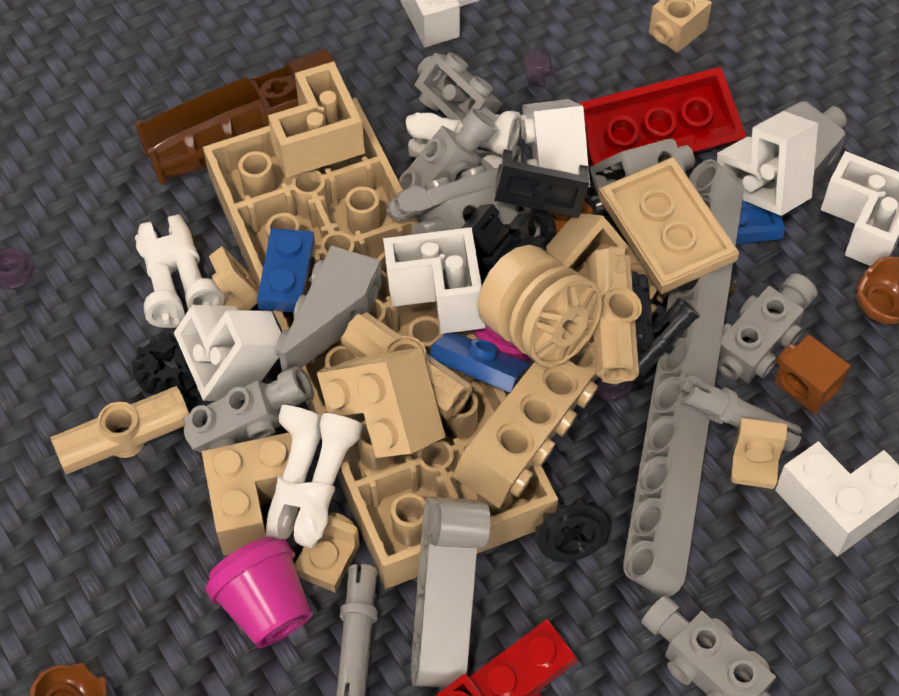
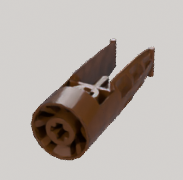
M324 48L285 63L286 66L250 80L248 77L209 91L170 108L144 123L141 120L135 121L134 124L147 157H150L159 184H165L167 182L166 178L182 176L206 169L204 146L269 126L268 115L299 106L295 73L333 62L334 60L330 53Z

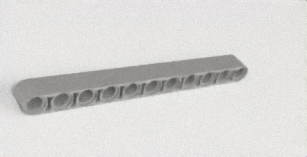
M705 160L693 170L689 180L734 246H736L744 193L743 185L715 160ZM733 263L674 288L669 292L666 312L676 302V299L680 297L689 303L700 314V317L673 343L676 348L670 354L665 352L657 362L623 562V570L628 578L659 597L664 595L668 597L673 596L680 590L685 581L709 426V416L707 413L679 401V394L682 393L688 396V394L680 392L679 387L684 379L690 375H694L700 380L715 386Z

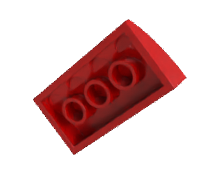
M721 67L578 103L583 105L589 167L622 151L671 138L676 141L677 147L687 145L696 154L734 144L747 137Z

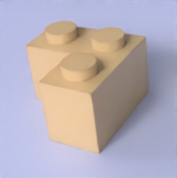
M335 62L296 72L295 80L299 106L268 115L273 149L285 177L288 178L365 154L362 120Z
M421 347L354 358L317 373L328 413L340 416L364 413L376 458L412 454L445 437Z
M290 433L202 451L215 528L223 556L230 555L253 541L267 537L261 506L271 504L276 490L278 475L283 476L292 445Z

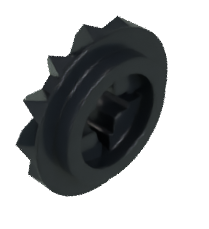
M170 332L166 338L157 340L151 337L148 345L144 348L138 347L137 357L132 362V367L137 384L145 392L155 395L177 386L180 393H183L195 384L179 343ZM172 356L177 367L166 366L163 370H160L157 360L167 361Z
M577 498L571 506H564L559 502L558 510L555 513H543V523L535 527L536 542L541 553L551 560L558 562L580 560L594 553L604 543L609 533V521L605 512L600 510L595 501L584 504ZM578 524L581 530L574 531L569 529L564 533L563 528L566 526L574 528Z

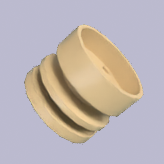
M533 245L517 247L504 255L489 271L481 287L478 300L479 317L490 330L504 340L512 342L519 351L527 354L537 364L548 367L566 362L581 350L592 336L599 322L602 310L601 292L594 282L581 276L574 269L565 267L559 259L542 248Z

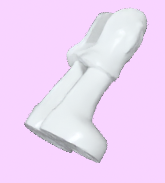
M516 111L503 112L495 122L498 130L488 142H482L479 145L480 148L490 151L475 150L479 158L486 160L493 168H497L499 164H502L504 149L513 151L512 161L522 163V149L520 146H516L521 130V114ZM416 112L407 116L406 128L408 134L414 137L408 144L409 156L417 158L426 143L432 139L442 125L458 133L463 127L462 122L459 119L442 118L433 113Z
M180 214L167 217L170 234L168 236L158 238L157 233L153 230L151 221L140 224L138 234L135 236L137 251L145 260L147 273L151 277L154 292L145 299L144 314L149 324L161 328H177L185 316L182 302L177 295L171 277L177 270L179 271L188 310L192 305L222 306L225 300L224 293L213 279L202 278L197 265L200 262L198 252L194 247L191 232Z
M282 405L278 416L279 423L291 434L292 445L283 476L278 475L276 490L267 518L266 536L274 537L276 540H286L294 528L295 542L304 547L314 548L318 540L322 538L324 529L327 526L328 508L335 491L333 483L348 449L359 440L364 425L353 419L336 414L322 413L321 416L303 408ZM322 437V448L312 482L305 483L316 448Z

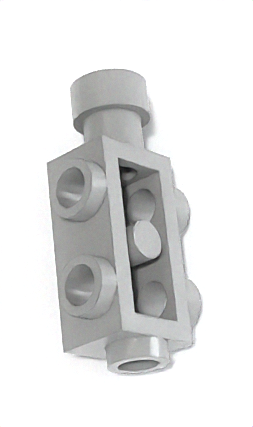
M451 52L447 55L435 53L433 56L425 58L419 64L417 73L420 76L414 85L422 92L419 100L428 108L434 111L440 109L447 119H459L460 121L464 119L472 108H476L486 114L494 123L501 115L496 114L502 102L491 93L493 87L484 79L471 75L466 70L468 64L461 57Z
M472 108L461 121L463 127L458 133L442 125L432 139L426 143L424 149L410 167L401 175L399 183L402 189L406 190L408 187L417 185L425 190L424 186L443 177H448L450 182L462 179L461 174L476 167L481 161L475 150L482 142L490 140L498 130L497 125L486 114L476 108Z
M793 273L779 287V292L768 286L758 298L752 295L739 312L740 318L732 326L727 323L723 326L717 366L722 375L733 381L740 377L749 383L756 374L763 379L770 373L778 359L774 354L781 346L786 348L791 343L795 344L803 332V328L799 326L803 312L817 297L816 287L808 278ZM744 337H749L748 343L744 342L742 339Z
M294 366L279 373L277 380L269 384L257 380L245 387H235L229 391L227 396L207 406H196L190 414L183 417L185 422V438L192 450L202 452L204 450L270 437L275 433V428L282 426L279 423L278 417L282 405L290 404L291 406H297L313 397L311 382L301 367ZM245 396V403L242 404L240 399Z
M667 595L661 597L643 617L641 623L655 636L661 634L670 642L665 657L670 660L667 666L672 675L681 683L689 685L693 681L707 694L706 696H771L767 691L776 676L770 672L768 663L754 651H747L733 639L731 630L719 619H711L701 611L689 622L679 613L681 607ZM696 639H700L709 649L699 646ZM734 671L739 676H741L746 681V683L738 681L734 676Z

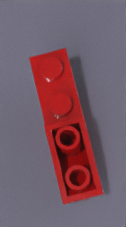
M546 619L470 677L464 673L435 696H541L540 690L576 664L578 660L548 619Z

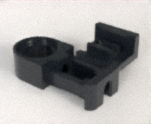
M494 204L480 205L462 227H472L475 242L486 255L491 254V256L482 258V264L488 272L504 253L512 251L527 235H530L528 224L532 217L540 225L539 236L544 239L543 244L545 247L555 237L556 233L554 218L547 211L537 209L524 210L518 213L510 224L503 225L497 217L500 212Z

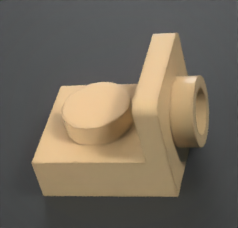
M221 246L209 258L216 271L212 278L225 296L222 306H237L238 310L250 311L257 304L259 289L252 275Z
M741 418L733 444L730 479L732 483L769 489L775 488L778 477V463L786 442L787 424Z
M330 513L328 515L327 526L324 529L322 538L318 540L314 548L304 547L294 565L299 578L334 593L337 592L348 567L351 565L360 547L358 528L354 526V523L349 518L339 513Z

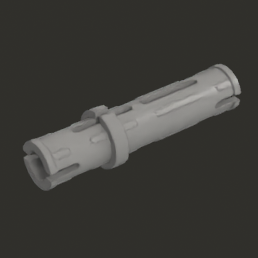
M694 375L686 377L679 387L680 392L688 394V396L682 393L679 394L678 399L680 402L707 413L709 419L718 424L726 422L738 428L741 418L787 424V436L783 448L786 452L794 450L801 440L800 436L791 433H802L800 426L738 398L737 393L726 387L721 390Z
M357 564L348 567L346 604L340 607V618L344 623L336 696H365L371 630L372 624L377 621L378 610L374 607L378 569L371 565L361 564V572H358Z

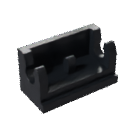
M503 150L502 164H499L494 201L579 218L589 186L588 166L579 165L578 174L514 162L512 161L513 151Z

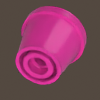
M264 537L241 547L224 558L209 573L210 580L205 586V591L213 604H220L257 648L267 647L287 637L303 626L313 615L293 563L295 552L285 539L276 540L274 537Z

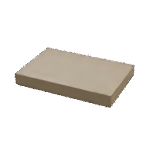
M674 157L599 188L598 198L661 294L738 260L739 251Z

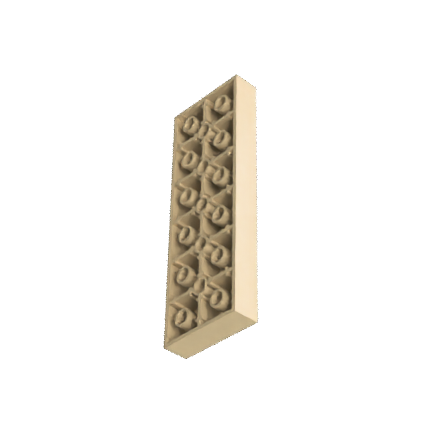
M353 98L352 101L363 125L365 154L286 178L273 149L270 126L203 147L209 178L258 289L271 228L314 232L315 245L305 295H307L312 285L311 276L315 264L318 260L324 261L331 245L381 260L382 287L369 314L400 336H412L419 339L424 344L426 354L430 355L433 343L444 335L440 333L436 301L392 307L383 238L412 235V227L419 221L416 217L397 223V221H393L386 214V204L403 189L357 98ZM271 311L280 331H289L294 321V312ZM472 330L456 332L472 340L476 339ZM341 339L302 367L313 388V397L305 401L309 411L321 416L322 413L328 412L317 373L348 360L360 358L342 345ZM444 365L446 368L472 385V393L468 397L463 409L455 417L452 416L446 419L440 415L445 433L444 438L412 454L376 458L364 413L344 416L358 421L364 426L359 440L348 449L337 473V478L375 567L378 569V574L385 590L418 577L423 511L427 497L478 500L489 506V540L486 548H477V554L535 532V527L543 523V513H555L557 511L558 498L542 466L540 467L535 463L528 469L533 473V476L520 496L516 497L510 493L500 508L452 477L465 448L507 396L504 390Z

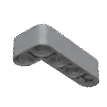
M427 497L425 501L411 655V680L413 686L446 688L464 673L467 675L477 548H486L490 534L489 506L478 500Z

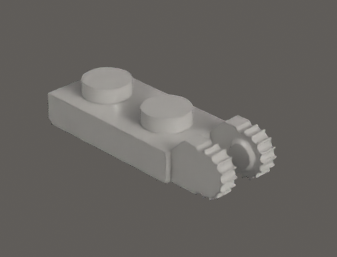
M481 165L461 174L462 179L450 182L448 177H443L424 186L425 190L417 185L408 187L406 190L403 189L386 204V214L393 221H397V223L399 221H407L420 217L451 199L495 186L499 167L486 171L485 166Z

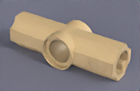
M610 246L607 249L595 250L589 258L590 279L596 284L602 297V310L599 322L592 336L595 342L596 374L602 378V382L619 384L625 381H633L639 375L635 321L641 314L642 305L632 289L630 257L625 254V249Z
M367 312L361 315L358 313L348 323L347 329L341 337L342 345L358 357L421 347L439 414L446 419L452 416L455 417L463 409L468 397L472 393V385L426 354L424 344L419 339L412 336H400Z
M175 386L131 405L127 402L110 403L102 409L98 418L50 438L62 468L67 475L113 455L120 458L134 456L144 447L145 442L185 426L183 417L188 415L189 412L180 390ZM122 427H129L124 432L115 433L116 430Z

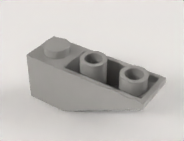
M331 245L324 261L318 260L314 266L311 276L312 285L307 295L302 294L297 300L294 309V321L289 331L284 330L278 339L276 355L280 357L282 372L294 366L301 368L341 339L348 323L358 313L361 315L370 312L382 287L381 260Z

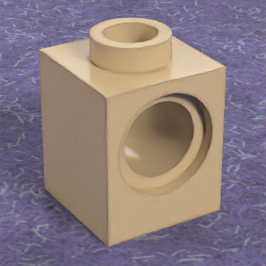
M660 0L652 7L649 33L658 42L667 45L678 53L707 29L712 2L709 0Z

